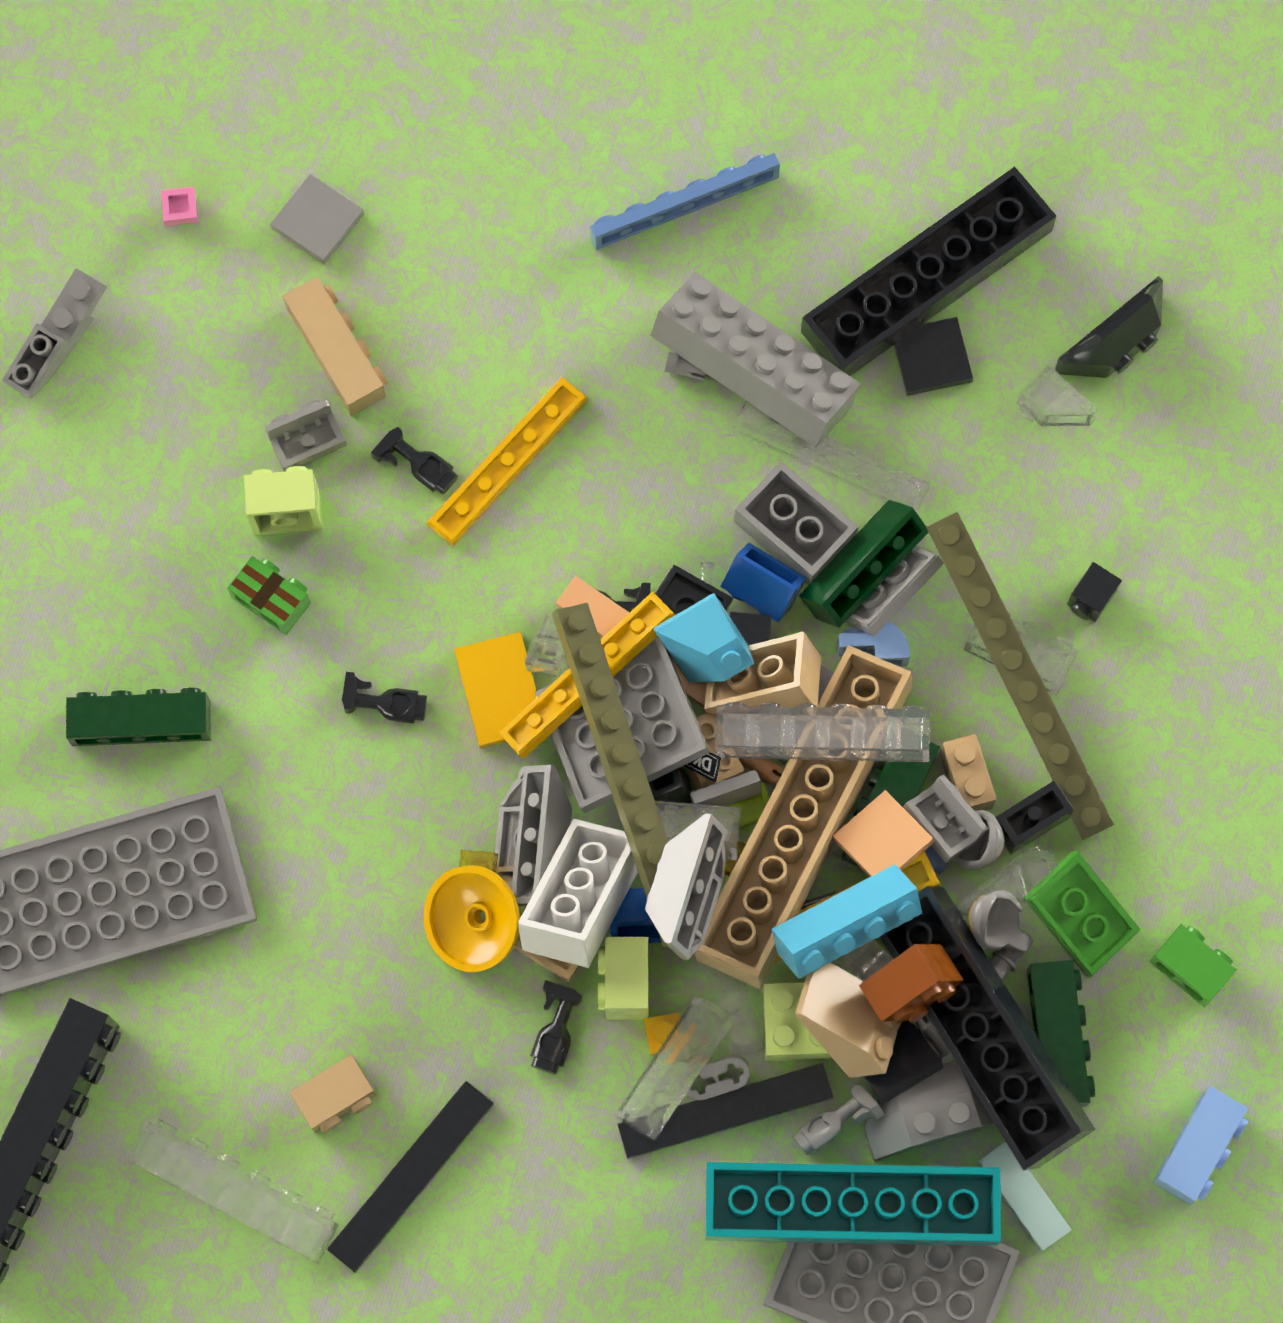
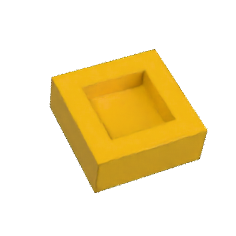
M679 1012L644 1019L650 1056L685 1049Z

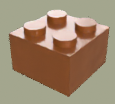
M914 944L859 984V987L881 1022L896 1021L898 1024L908 1020L910 1023L921 1019L929 1012L926 1007L936 1000L938 1003L949 999L957 992L954 987L964 980L941 944Z

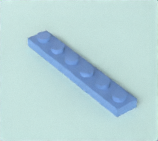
M775 153L766 157L765 155H758L750 159L743 166L725 168L717 176L707 180L697 179L689 183L685 189L675 193L667 191L660 194L656 200L647 204L637 203L628 207L624 213L614 217L612 215L601 217L594 225L590 226L591 240L594 247L598 250L779 178L780 163Z

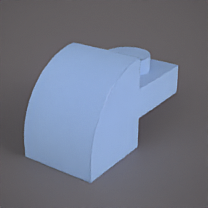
M888 622L875 636L857 628H850L845 630V633H839L837 640L838 656H843L849 645L899 667L908 666L910 659L908 641L903 632L891 622Z

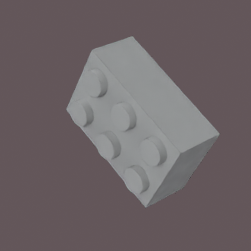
M782 461L735 509L734 522L775 558L807 577L805 581L807 585L818 576L858 531V526Z

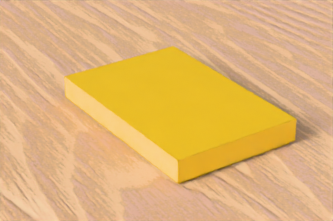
M521 632L454 649L480 749L507 742L499 732L537 698L535 693L536 687Z

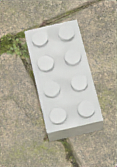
M577 819L572 820L518 922L522 951L586 968L590 967L638 872L625 831Z

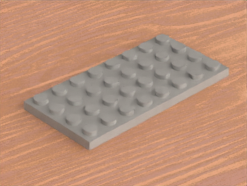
M219 786L0 850V997L258 921L221 787Z

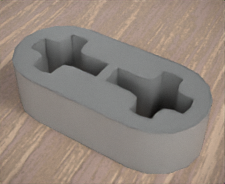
M736 1054L694 1066L686 1073L683 1083L684 1090L692 1099L705 1100L739 1089L749 1079L750 1066L745 1058ZM730 1063H734L736 1068L742 1067L744 1070L740 1073L739 1080L735 1081L732 1076L720 1078L719 1074L727 1072ZM696 1074H700L702 1079L713 1076L715 1079L708 1082L705 1086V1091L701 1092L698 1087H691L690 1085L694 1082Z

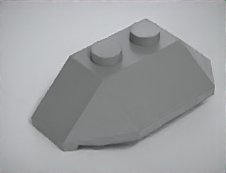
M553 765L523 766L518 773L519 778L511 785L499 805L493 872L498 874L511 888L518 906L528 905L571 824L572 807L556 767Z
M704 814L665 845L661 859L657 864V872L651 891L647 896L645 907L647 914L664 942L683 960H689L692 954L704 944L724 878L726 859L724 843L728 839V830L712 814Z
M956 1060L944 1063V1068L885 1104H882L878 1099L877 1103L885 1115L879 1120L870 1117L864 1125L874 1161L996 1126Z

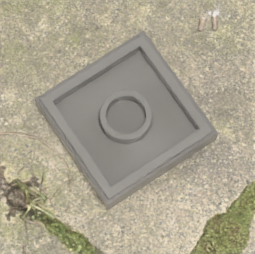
M310 174L270 225L271 229L325 264L362 218L364 210Z

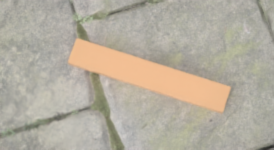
M576 575L555 604V606L561 609L588 602L600 637H604L629 614L624 608ZM672 658L687 697L704 708L707 682H689ZM714 714L717 718H719L725 723L731 716L726 714Z

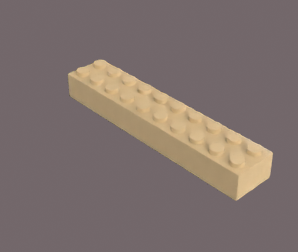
M847 646L818 703L817 711L813 713L716 902L704 944L695 952L697 961L761 990L778 956L772 929L799 914L835 843L833 835L843 827L912 690L911 671L852 646Z

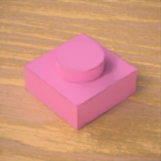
M194 187L161 190L165 226L199 223Z

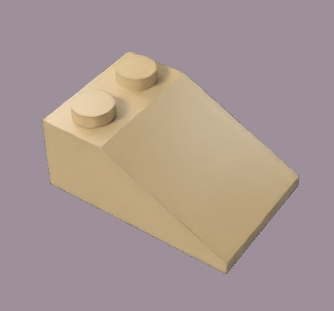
M800 632L749 645L755 664L726 681L707 682L704 710L707 713L786 719L817 711L821 656L805 632Z
M830 962L818 970L807 974L795 1015L849 1078L885 1074L890 1057L893 1054L895 1038L901 1023L897 1024L896 1021L881 1022L859 987V984L863 981Z

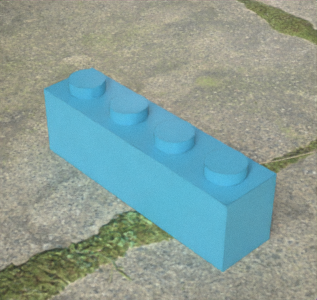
M894 864L774 927L772 933L777 954L797 978L800 979L922 914L918 890Z

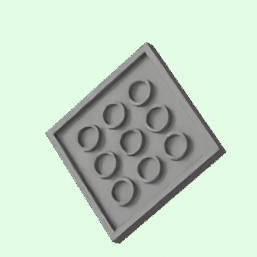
M657 636L613 677L648 782L710 753L670 653ZM550 685L536 691V696L538 697ZM581 706L551 735L578 805L586 813L613 800V796L583 706Z

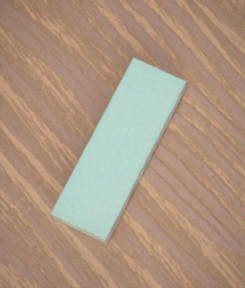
M1006 1142L977 1162L980 1167H1000L1001 1196L1041 1252L1072 1231L1029 1170L1023 1171Z

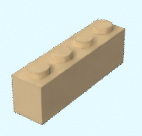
M317 276L282 295L287 311L350 416L384 399L386 394L383 385L387 384V380L379 366L377 365L373 368L367 358L371 354L362 338L356 341L351 333V330L355 328L348 314L345 311L339 313L335 303L338 302V299L329 284L323 286Z

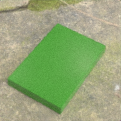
M1074 850L1023 898L1081 971L1088 977H1092L1141 930L1081 854Z

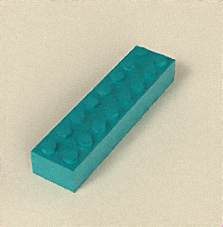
M707 1162L705 1241L997 1246L1001 1242L1000 1167Z

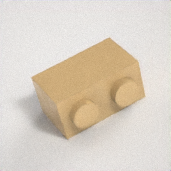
M977 734L943 742L939 754L949 782L958 788L960 795L974 811L993 809L997 799Z
M352 1054L290 1091L314 1133L321 1130L323 1134L339 1126L342 1123L340 1118L350 1111L355 1115L372 1105L370 1099L377 1096Z

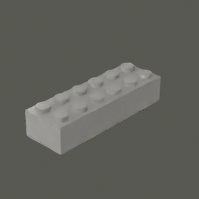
M696 272L659 310L650 335L815 448L851 408L861 386L860 382Z

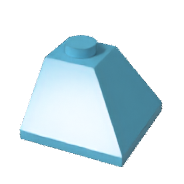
M714 593L654 627L656 634L689 682L726 681L755 664L747 642Z

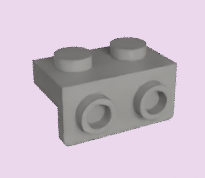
M327 400L310 402L303 406L301 411L292 415H280L274 418L269 425L265 426L268 438L284 472L290 467L302 466L347 446Z
M944 775L938 777L929 789L906 802L903 806L933 838L934 843L931 846L945 863H948L974 846L987 830V826L984 824L981 816L969 806L960 795L958 788L950 783Z

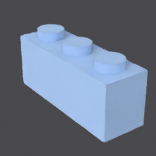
M1209 1086L1204 1090L1154 1178L1153 1183L1189 1205L1196 1202L1197 1198L1203 1201L1214 1183L1209 1180L1214 1168L1216 1167L1221 1170L1231 1153L1226 1147L1232 1136L1238 1139L1248 1123V1120L1244 1118L1248 1108L1214 1087Z

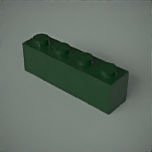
M888 500L802 591L799 597L817 620L840 628L929 533L926 528L927 526L913 507Z
M192 687L183 688L180 690V693H167L163 689H150L146 691V694L132 695V692L125 690L113 691L111 696H97V693L79 692L76 694V697H66V739L72 746L211 741L210 699L206 692H201V689Z
M904 729L901 730L897 739L891 736L882 754L888 759L883 769L876 766L868 783L869 786L873 787V791L869 799L861 798L853 816H856L885 790L902 807L906 802L916 797L940 746ZM844 851L841 860L846 861L861 869V867Z
M1073 960L1030 964L1026 972L1034 1032L1081 1107H1086L1091 1103L1090 1097H1095V1084L1093 1076H1087L1086 1062L1091 1060L1089 1041L1083 1040L1081 1026H1086V1012L1084 1005H1078L1077 991L1082 990L1080 970H1074Z

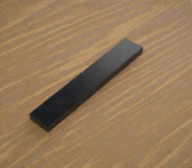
M821 1063L746 1085L705 1100H695L618 1123L617 1126L628 1160L833 1099V1094L824 1065Z
M465 1081L327 1250L356 1273L492 1108L494 1103L469 1082Z

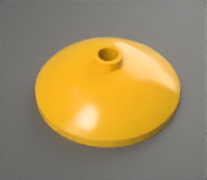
M466 865L445 872L435 881L426 897L423 919L429 943L445 963L461 971L479 972L497 966L511 953L519 934L518 922L520 920V913L511 888L498 874L485 867ZM482 911H484L486 915L485 922L481 919Z

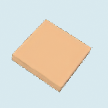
M886 790L833 835L834 841L869 877L894 864L902 871L934 843L933 838Z

